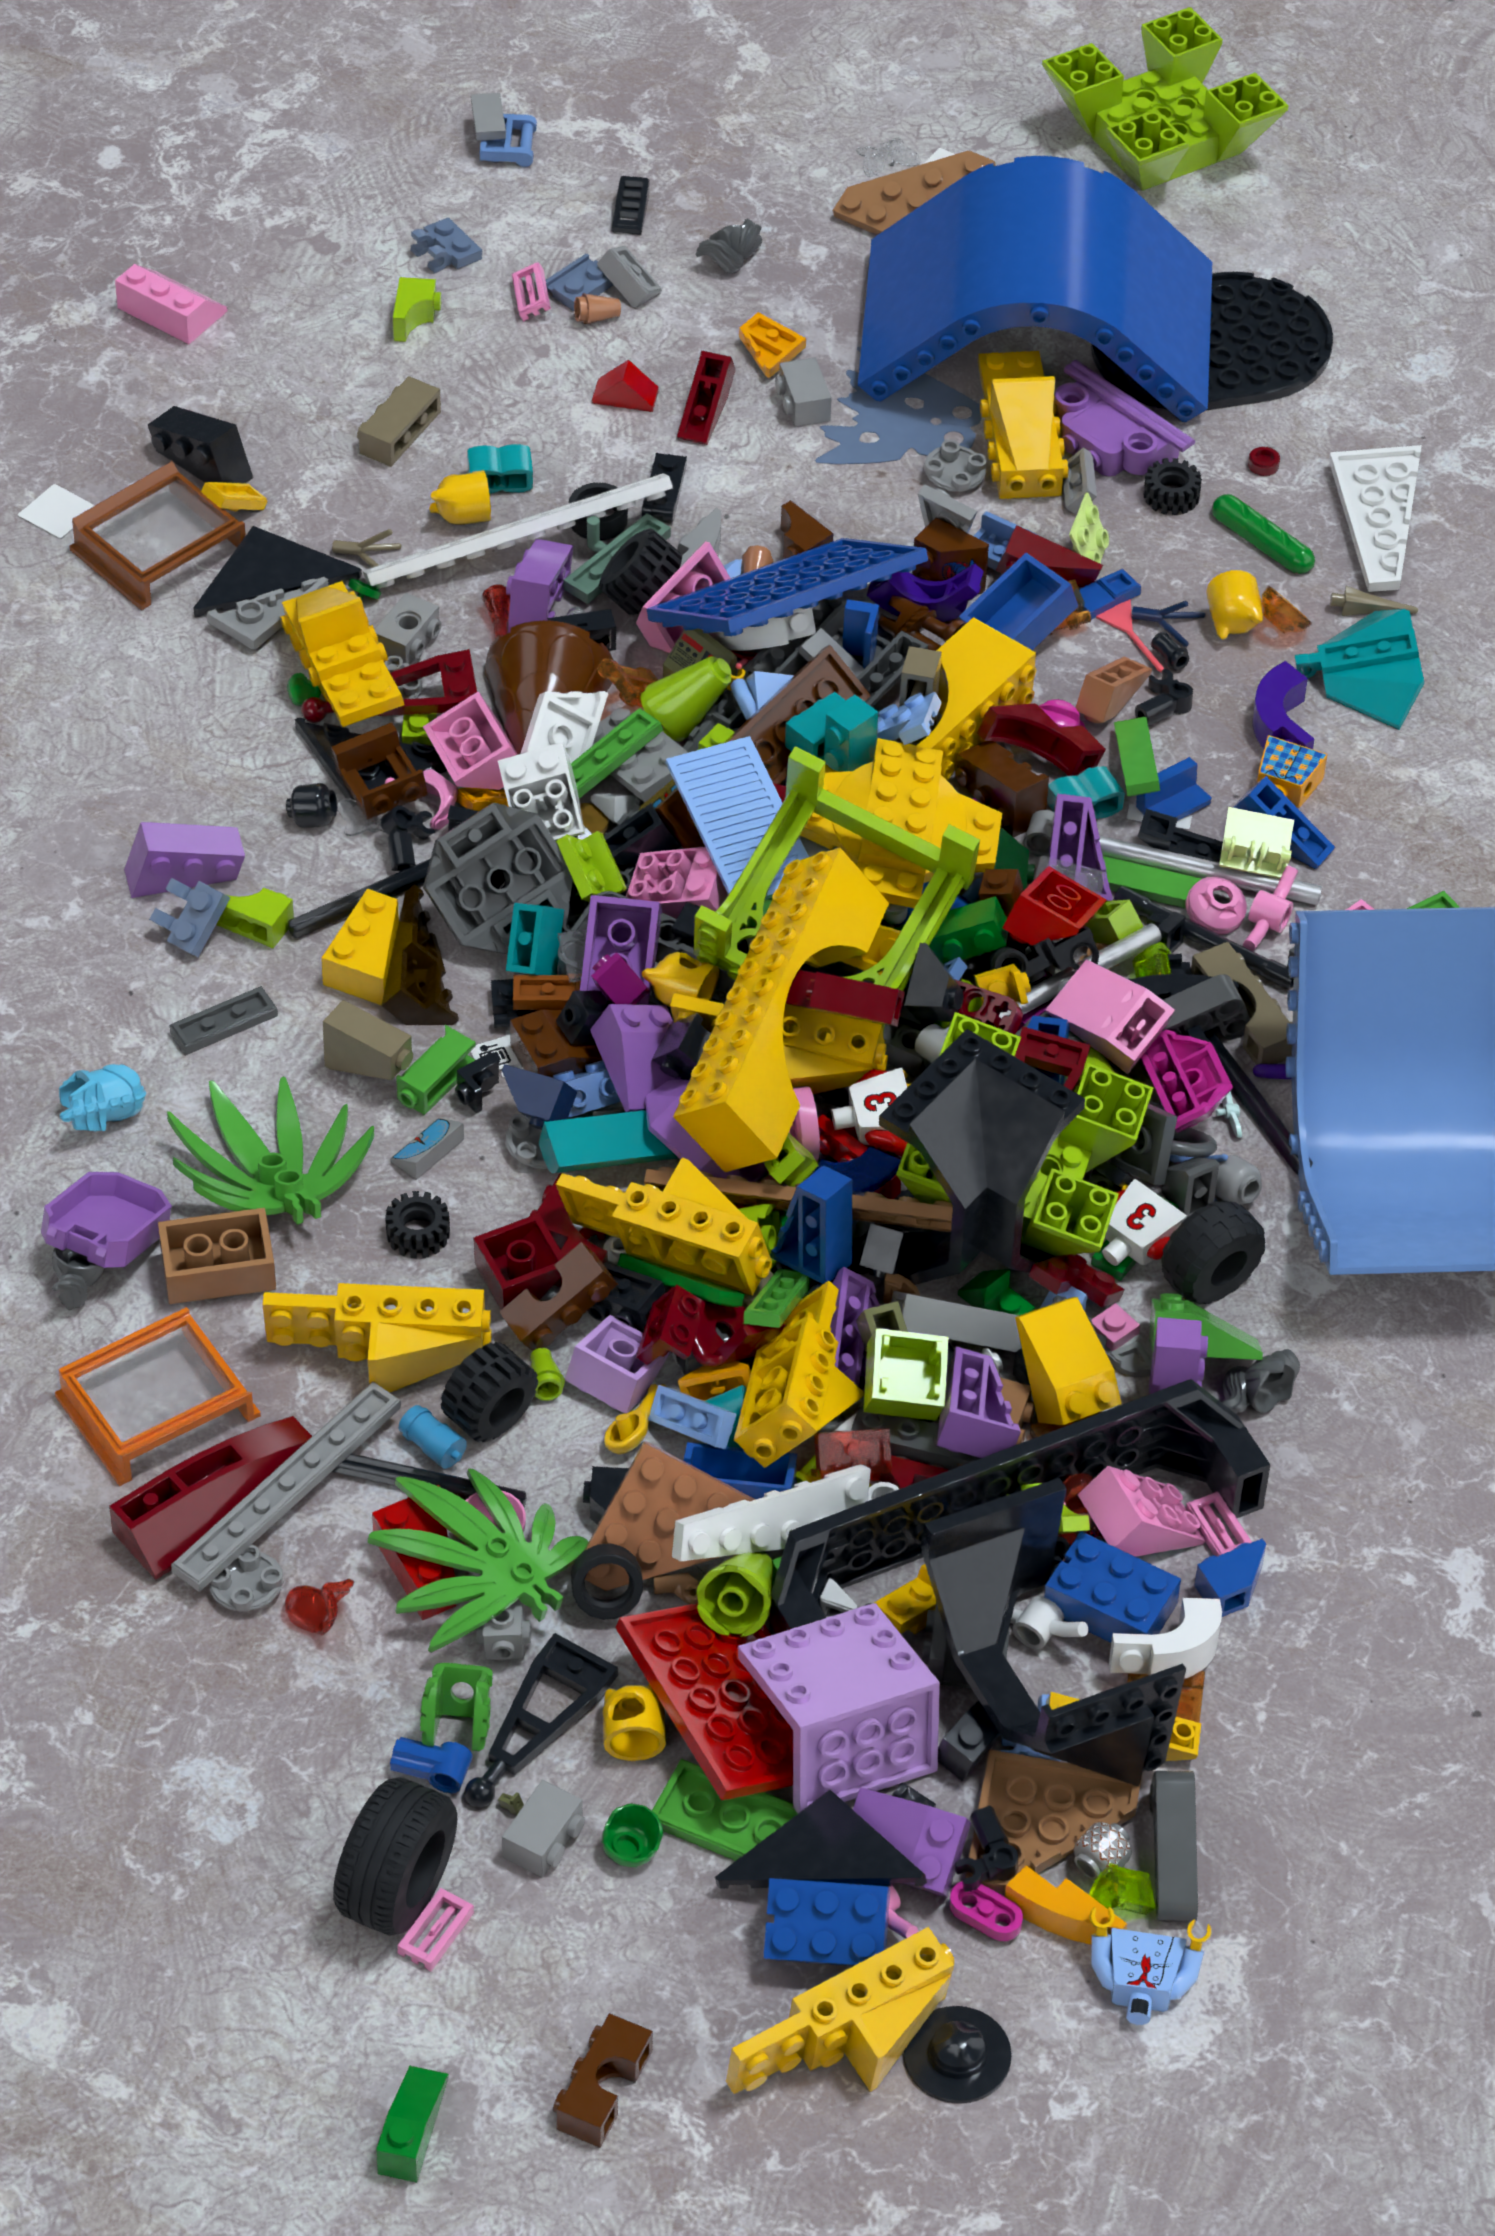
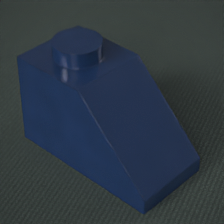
M504 1064L502 1072L518 1111L530 1119V1126L542 1130L544 1122L568 1118L577 1095L575 1089L564 1081Z

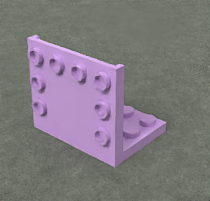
M876 1603L861 1606L738 1646V1659L793 1729V1808L797 1813H800L829 1790L846 1802L857 1798L860 1787L879 1791L938 1771L940 1682Z

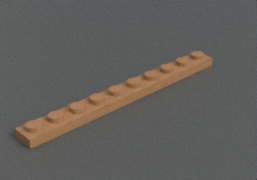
M659 1167L658 1170L646 1169L644 1183L653 1185L663 1192L675 1169L671 1167ZM700 1171L734 1205L750 1207L768 1203L776 1205L773 1210L787 1211L796 1187L799 1185L796 1184L795 1187L782 1186L777 1181L763 1179L761 1183L749 1182L747 1179L737 1175H728L726 1179L713 1177L710 1173ZM866 1192L864 1196L852 1194V1220L951 1232L952 1203L935 1201L934 1204L920 1203L915 1198L905 1196L900 1197L899 1200L886 1199L885 1196L874 1192Z

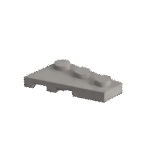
M924 484L918 492V499L925 527L937 517L969 534L977 510L951 498L942 489H933Z

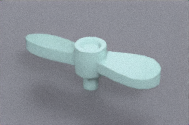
M1230 1091L1222 1101L1223 1109H1216V1116L1224 1115L1225 1119H1229L1235 1136L1240 1138L1242 1137V1130L1238 1120L1240 1109L1238 1104H1233Z

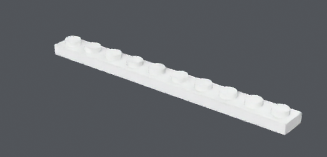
M656 475L363 570L366 583L370 586L376 585L377 589L385 588L395 584V578L406 575L407 579L419 577L425 574L424 569L436 565L437 569H443L454 565V559L462 556H467V559H474L485 555L484 549L497 546V549L500 550L515 545V539L527 536L528 540L544 536L546 529L557 526V530L576 525V519L586 516L587 519L590 516L600 518L606 515L605 510L617 507L618 511L635 506V500L644 497L647 498V501L662 498L665 496V491L673 487L668 475Z

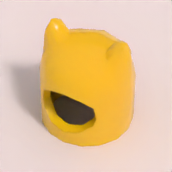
M484 470L474 471L469 474H451L445 477L439 483L437 490L431 493V498L435 502L430 504V512L440 514L450 524L464 525L491 521L490 495Z
M1230 570L1220 573L1207 585L1206 594L1209 609L1219 638L1224 640L1229 634L1247 633L1262 622L1263 606L1258 584L1253 575L1242 570Z
M674 952L668 954L655 968H646L642 971V977L651 983L655 997L661 1003L670 1007L673 993L710 1001L717 986L719 968L708 962L701 963L686 953Z
M650 1684L648 1686L626 1685L616 1691L615 1689H608L606 1691L603 1707V1742L605 1750L611 1756L620 1760L639 1761L655 1757L663 1751L666 1745L665 1711Z

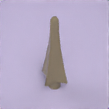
M1347 585L1344 594L1332 593L1330 597L1331 606L1342 607V616L1371 614L1374 611L1406 609L1410 611V614L1418 612L1416 606L1387 600Z

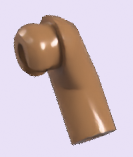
M689 1573L666 1574L653 1577L655 1594L674 1593L689 1605L698 1603L696 1593L700 1582Z

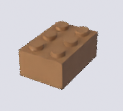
M265 1208L158 1222L160 1249L169 1304L276 1290L275 1264Z

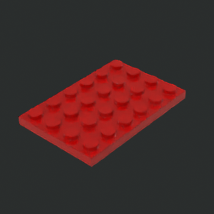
M698 1603L619 1618L615 1629L721 1801L793 1786V1729L738 1659V1646L771 1636L765 1624L757 1632L749 1636L741 1637L742 1634L731 1633L729 1636L722 1635L704 1623L697 1609Z

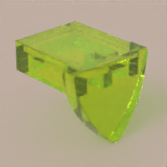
M1158 942L1132 959V966L1135 969L1136 978L1171 974L1168 954H1171L1170 949L1165 944Z
M1109 1863L1107 1868L1102 1870L1096 1878L1089 1892L1091 1897L1107 1909L1111 1907L1112 1910L1119 1909L1147 1915L1156 1909L1149 1873L1119 1867L1118 1864Z

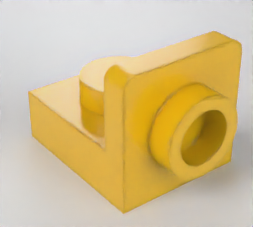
M1014 964L974 975L977 987L1008 996L1015 1002L1019 1001L1021 1005L1028 1003L1026 993L1031 992V987L1026 972L1020 973V970ZM980 997L981 1004L983 1006L984 999L983 997Z

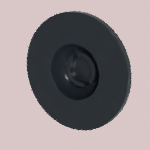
M947 2006L933 2010L904 2050L905 2066L913 2082L929 2096L956 2104L975 2102L994 2093L1005 2081L1010 2070L1012 2058L1011 2045L1003 2028L986 2013L965 2006Z

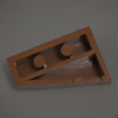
M984 741L958 753L955 770L958 783L962 787H966L979 803L1001 812L1000 827L1013 838L1027 832L1032 815L1039 810H1046L1049 776L1044 773L1036 775L1031 772L1032 766L1027 762L1019 764L1014 761V754L994 741Z

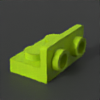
M596 831L583 840L566 834L556 841L582 900L590 902L591 895H597L604 891L620 894L626 890L623 878L601 832Z

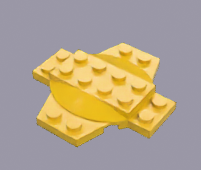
M877 738L872 762L864 764L854 771L825 772L823 789L941 848L942 836L949 824L980 839L975 873L985 872V869H994L1002 813L956 792L953 786L941 775L943 751L911 744L904 745L901 742ZM814 812L800 835L830 850L836 846L840 847L890 904L915 908L922 896L923 884L929 882L934 873Z

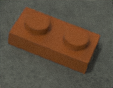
M514 975L513 1010H562L572 992L580 991L582 975Z

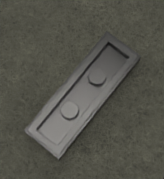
M260 986L170 1024V1033L185 1055H188L278 1016V1010L263 987Z

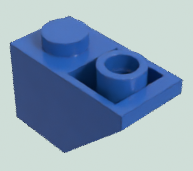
M1263 1538L1252 1543H1242L1232 1551L1220 1556H1210L1200 1564H1197L1194 1586L1202 1598L1220 1599L1222 1617L1249 1606L1263 1566L1266 1542Z

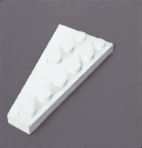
M1422 445L1330 452L1329 464L1368 592L1400 589Z

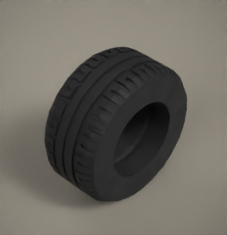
M404 1777L386 1780L376 1788L356 1818L338 1862L333 1886V1900L342 1916L388 1936L404 1933L412 1927L432 1899L452 1852L458 1824V1813L450 1797Z

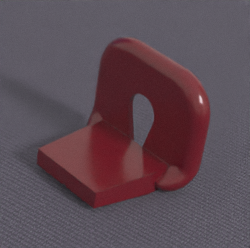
M708 1301L705 1302L704 1312L691 1352L698 1363L710 1367L755 1357L756 1351L777 1337L786 1325L783 1323L780 1328L744 1324V1311L746 1310L744 1306L736 1308L717 1305ZM716 1323H724L731 1329L733 1336L726 1342L717 1334L715 1329Z

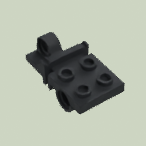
M1085 926L1077 935L1065 937L1056 943L1047 938L1036 945L1028 944L1032 952L1027 955L1010 946L996 949L989 956L988 967L990 971L1001 968L1002 962L1006 958H1014L1015 962L1012 964L1020 970V973L1026 972L1029 983H1032L1046 975L1044 969L1051 966L1050 964H1053L1060 971L1070 966L1078 970L1080 966L1073 959V954L1078 947L1087 946L1092 952L1091 962L1095 964L1099 962V951L1092 937L1094 935L1090 928Z

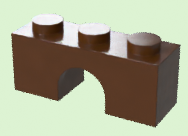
M582 1242L554 1265L562 1277L561 1289L555 1297L547 1301H541L528 1289H525L499 1311L520 1342L531 1351L551 1345L555 1337L568 1326L577 1323L588 1309L597 1302L604 1300L610 1291L618 1285L598 1256Z
M611 2013L608 2014L602 2026L596 2025L588 2042V2047L590 2048L585 2058L579 2057L575 2062L571 2072L572 2082L567 2090H560L553 2106V2112L556 2113L557 2130L601 2148L618 2117V2095L604 2090L600 2083L612 2077H620L636 2083L653 2051L652 2030Z

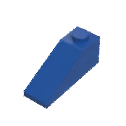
M1267 776L1247 791L1232 807L1294 820L1290 844L1291 857L1314 869L1336 848Z

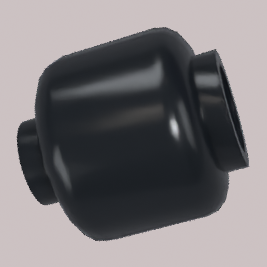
M323 783L298 785L293 789L291 798L286 800L287 815L289 818H293L295 823L301 828L326 826L338 812L336 794Z

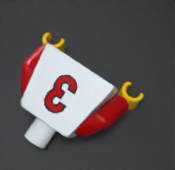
M873 1068V1070L865 1073L849 1087V1106L831 1109L835 1130L855 1126L858 1141L862 1144L892 1152L902 1157L908 1142L879 1126V1115L910 1085L905 1080L907 1073L902 1068L892 1071Z
M1134 1179L1129 1186L1124 1185L1121 1191L1116 1192L1119 1195L1106 1232V1239L1110 1243L1102 1250V1254L1114 1266H1118L1127 1256H1130L1141 1265H1147L1152 1260L1161 1259L1164 1246L1169 1241L1171 1234L1187 1218L1186 1214Z

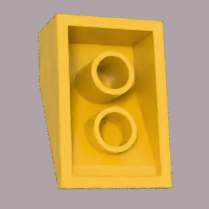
M1071 1297L1015 1317L1038 1423L1065 1425L1121 1404L1114 1368L1078 1297Z

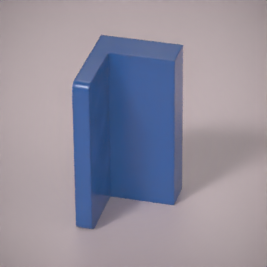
M847 599L844 610L842 648L850 655L862 656L863 668L865 669L873 661L876 652L879 605Z
M1188 757L1158 772L1160 791L1136 795V808L1143 815L1146 809H1150L1180 820L1210 805L1211 796L1196 784L1198 764Z

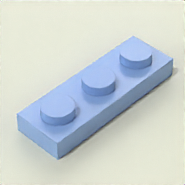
M658 1385L648 1420L714 1447L726 1449L736 1413L672 1388Z

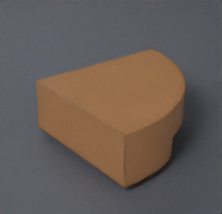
M886 1273L883 1303H891L893 1291L920 1296L918 1288L909 1279L899 1274L892 1275Z

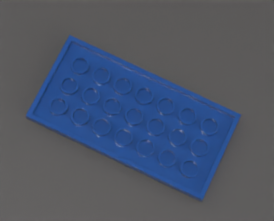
M841 538L647 608L648 621L662 623L663 627L682 626L683 630L703 629V633L723 632L724 636H736L743 633V628L749 626L760 627L768 624V619L788 617L794 614L793 610L815 607L818 605L819 600L837 599L843 596L844 591L867 588L868 582L886 581L892 578L893 573L913 571L916 569L917 564L928 561L927 550L922 547Z

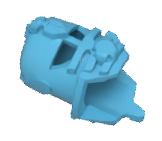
M110 1064L102 1069L90 1072L88 1070H79L74 1072L59 1087L60 1104L69 1108L60 1114V1119L64 1122L72 1121V1126L75 1130L105 1131L106 1122L121 1121L138 1114L143 1107L147 1093L144 1087L141 1086L139 1075L133 1069L123 1064Z

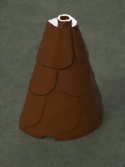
M530 621L511 627L508 634L503 637L499 635L491 644L487 653L485 674L495 700V709L503 730L518 755L521 754L540 694L544 692H607L614 682L615 664L609 650L603 643L597 644L589 638L590 633L584 629L558 621Z

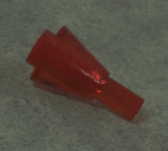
M500 584L492 585L482 593L483 602L494 624L495 639L499 635L503 637L507 634L506 623L508 622L511 595H507L506 587Z

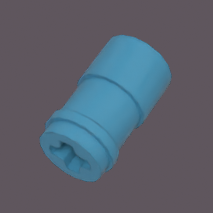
M415 1405L400 1420L398 1427L402 1435L408 1441H412L419 1446L424 1454L443 1469L452 1467L462 1458L467 1447V1441L447 1424L441 1423L427 1408Z

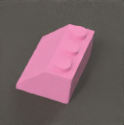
M134 264L115 280L118 309L187 344L193 342L227 312L226 306L155 270Z
M705 541L642 607L636 624L649 646L670 653L684 630L682 626L663 627L662 623L648 621L647 608L730 579L710 542Z
M479 691L423 726L457 787L498 790L504 787L498 760L518 754Z

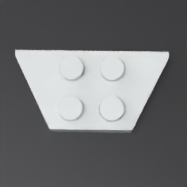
M582 691L568 693L544 692L540 694L521 754L562 742L572 763L592 747L608 693L605 691L596 693H582Z

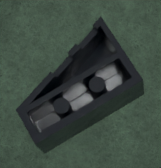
M173 406L148 424L151 442L156 451L204 483L246 484L253 479L236 424L177 406Z
M698 1013L670 1024L652 1058V1061L660 1065L661 1071L671 1077L690 1080L691 1072L697 1065L703 1052V1046L711 1035L701 1025L704 1018Z

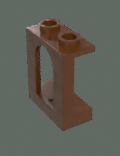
M392 722L331 747L336 770L367 820L384 814L396 806L405 805L428 795L424 772L422 769L416 771L400 746L398 733ZM387 759L398 779L369 790L358 771Z

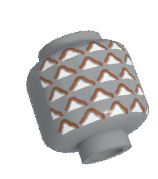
M1104 1822L1092 1824L1074 1846L1075 1865L1081 1873L1091 1880L1112 1879L1129 1861L1132 1855L1131 1846L1128 1843L1130 1839L1128 1833L1116 1823L1111 1825Z

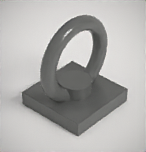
M1148 1104L1135 1144L1112 1157L1110 1163L1153 1185H1164L1170 1154L1185 1157H1207L1216 1152L1217 1142L1210 1135L1192 1128H1187L1177 1133L1175 1131L1177 1116ZM1173 1138H1174V1139L1183 1140V1141H1187V1142H1190V1143L1173 1141Z

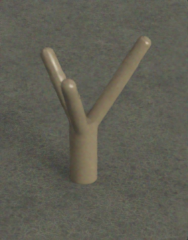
M387 529L362 542L334 540L332 551L333 553L358 555L373 568L379 565L365 551L399 550L402 546L400 543L374 544L392 535L393 531Z

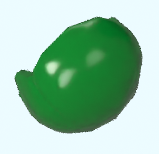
M633 1803L616 1808L610 1814L601 1837L603 1850L607 1857L618 1865L637 1868L650 1862L657 1853L663 1837V1828L658 1815L648 1807Z

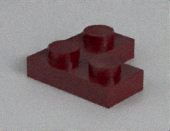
M1078 1254L1059 1255L1035 1263L1028 1275L1056 1295L1068 1291L1073 1286L1084 1292L1087 1298L1100 1307L1119 1302L1125 1291L1124 1288L1115 1283V1279L1111 1275L1090 1267L1086 1264V1259Z

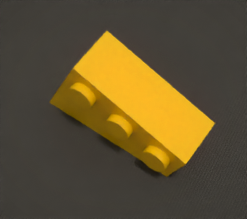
M370 889L365 891L321 957L324 986L382 1005L399 924L398 899Z

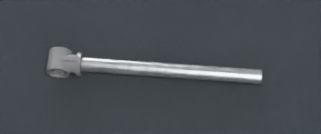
M1039 810L1032 815L1024 839V846L1030 853L1036 856H1049L1054 812ZM1099 836L1102 855L1202 879L1220 877L1231 881L1238 888L1255 892L1263 890L1273 894L1280 881L1279 878L1219 867V863ZM1294 880L1286 899L1318 906L1322 886Z
M1148 924L1099 950V962L1097 965L1109 969L1161 941L1159 928L1155 924ZM1092 955L1084 958L1076 964L1081 966L1086 959L1091 961ZM1070 966L1032 986L1031 992L1026 993L1028 1003L1021 1005L1019 1001L1016 1002L1021 1008L1022 1013L1025 1014L1055 998L1077 970ZM1011 1011L1001 1012L999 1017L1002 1019L1003 1016H1009ZM951 1022L945 1029L937 1024H931L924 1028L916 1039L915 1051L927 1061L933 1063L939 1057Z

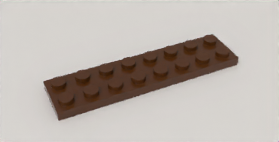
M828 645L818 652L724 743L750 736L772 782L780 784L787 777L788 757L791 754V751L785 747L786 722L833 692H836L845 700L856 695L864 702L871 695L833 647ZM676 788L655 810L684 849L705 847L678 788Z

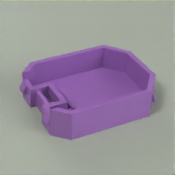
M88 1172L44 1206L41 1234L46 1244L60 1250L67 1248L87 1257V1261L103 1268L125 1267L159 1239L158 1222L170 1220L172 1205L162 1190L122 1173Z

